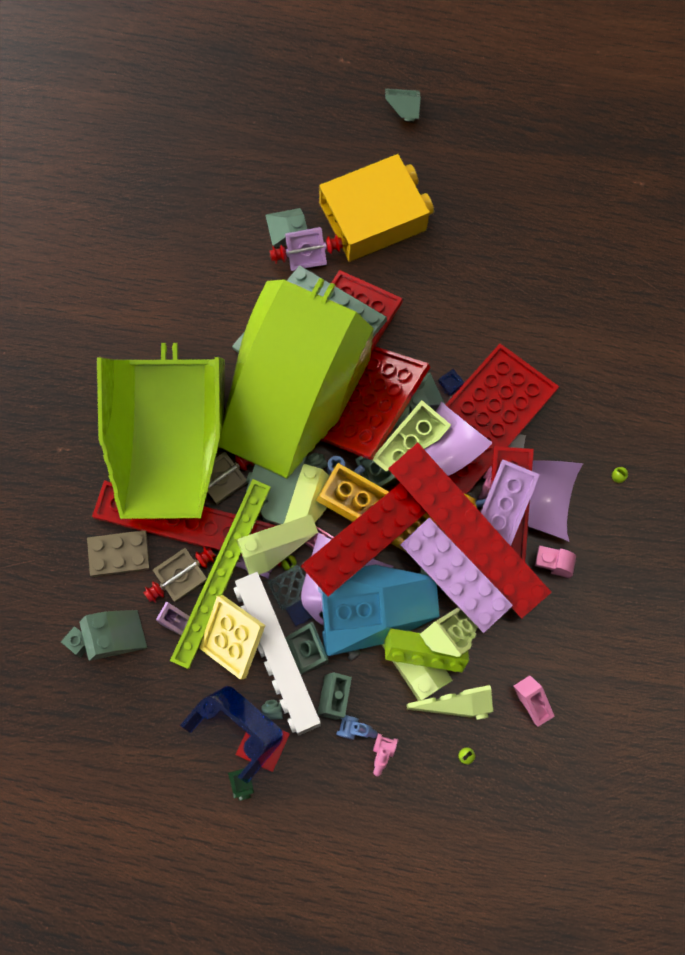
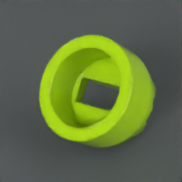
M617 467L612 472V479L617 483H622L628 478V471L624 467Z
M289 555L281 561V566L285 571H292L297 565L296 558ZM288 558L293 565L290 567L285 559Z
M466 747L459 751L458 758L463 764H471L475 760V753L471 748ZM470 751L472 755L464 760L462 757Z

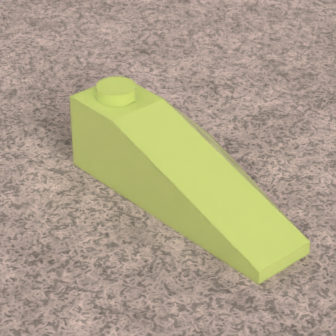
M303 464L284 523L312 514L314 522H316L323 515L327 507L316 501L330 476L323 469Z
M458 607L435 621L420 635L432 651L459 657L471 648V642L476 636L475 632L478 627Z

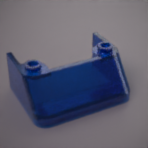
M225 686L202 699L180 726L191 733L203 718H213L220 710L223 711L250 735L244 744V752L251 761L238 776L242 781L248 783L281 744L284 735L283 731L233 687Z

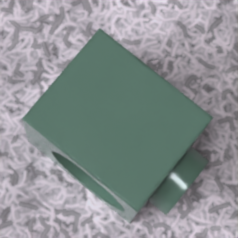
M74 626L61 643L81 658L86 652L82 632Z

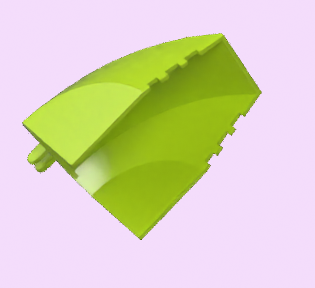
M319 278L312 292L286 280L266 282L243 335L218 445L219 448L286 479L302 463L306 455L315 448V445L327 435L330 428L339 421L371 357L374 328L356 311L329 300L335 289V284L331 283L328 286L323 297L318 295L324 285V279Z
M161 343V360L97 358L98 438L104 453V461L107 464L109 479L113 486L120 519L201 518L223 426L225 359L215 357V359L178 360V343H173L172 346L173 360H167L166 343Z

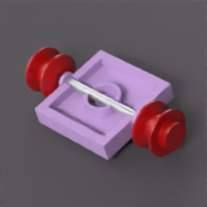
M318 227L286 233L287 249L285 250V247L280 245L279 249H275L272 246L273 250L269 252L271 261H275V264H277L278 260H282L285 263L289 256L290 268L293 271L299 265L303 268L327 264L325 250L327 249L330 254H332L333 250H337L340 253L343 244L341 237L338 238L337 234L334 239L327 236L325 242H323L322 229Z

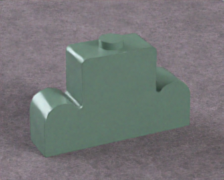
M307 455L287 479L256 464L253 472H249L246 483H249L247 490L252 479L271 486L261 510L264 522L274 525H280L285 522L301 469L307 461Z

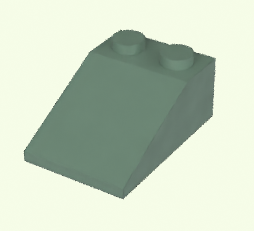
M138 610L105 611L85 615L79 622L89 661L147 648Z

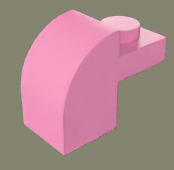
M539 546L535 566L552 570L551 574L571 578L574 572L576 555L565 549L556 550Z

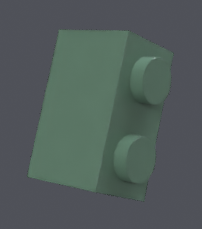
M334 672L324 675L317 715L335 720L345 718L352 677Z

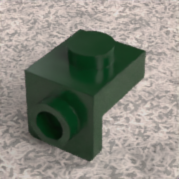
M246 767L228 772L233 797L238 798L239 801L251 798L250 794L254 793L249 768Z

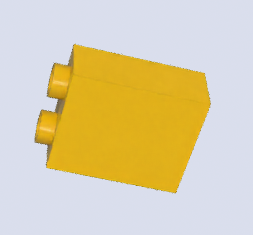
M399 154L319 185V204L335 235L337 234L338 238L341 237L342 249L349 262L427 230L429 215L434 213L432 201L427 193L419 194L415 186L418 184L416 171L411 164L404 166Z

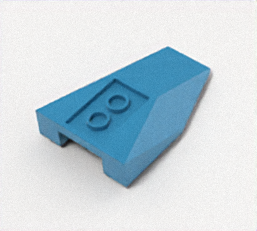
M375 564L364 566L329 597L318 586V592L321 594L325 630L322 631L323 645L328 656L384 644L390 628L411 631L440 617L437 584L429 575Z

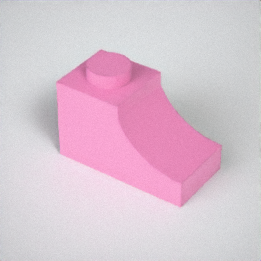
M528 676L514 685L519 700L525 706L537 727L554 717L543 687L535 679Z

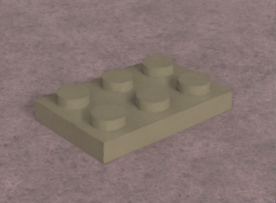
M146 531L87 538L91 577L150 570Z

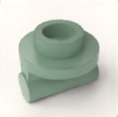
M313 453L308 456L306 461L307 465L320 469L328 466L323 454Z
M268 700L261 706L262 720L283 719L282 706L276 700Z

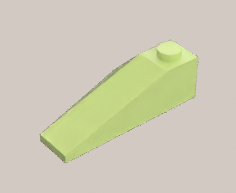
M421 400L377 451L373 461L384 471H388V468L417 442L424 449L437 442L450 428L451 424Z
M312 514L239 538L237 542L249 575L258 572L260 575L270 571L316 535L318 531Z
M393 661L418 701L426 699L453 681L444 669Z
M491 686L464 690L458 695L447 694L439 699H425L408 703L406 706L408 710L463 717L476 716L477 720L488 718V714L493 712Z

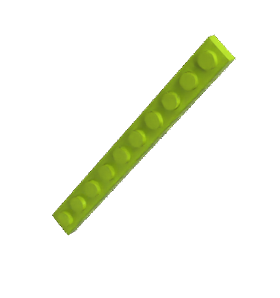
M252 479L170 659L171 662L190 669L202 642L217 596L223 595L241 556L237 540L250 535L271 486Z

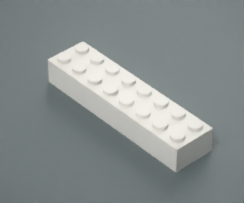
M258 572L236 580L237 587L233 589L238 602L243 601L244 603L241 608L265 625L257 648L261 657L265 656L267 659L264 664L268 675L274 676L275 680L272 681L276 694L281 693L283 699L279 701L285 714L289 713L291 717L288 719V723L292 733L297 732L299 736L321 725Z

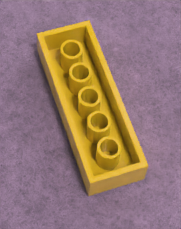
M337 463L316 501L353 522L384 497L388 491ZM426 513L391 544L405 551L400 544L428 518L437 526L438 524Z

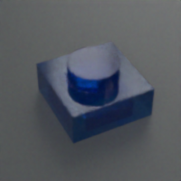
M454 369L438 379L439 384L449 396L465 383Z
M302 600L286 608L295 627L313 618L303 607Z

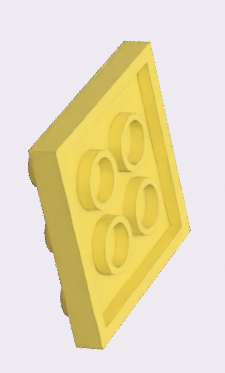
M217 596L199 649L240 680L245 679L265 625L225 596Z

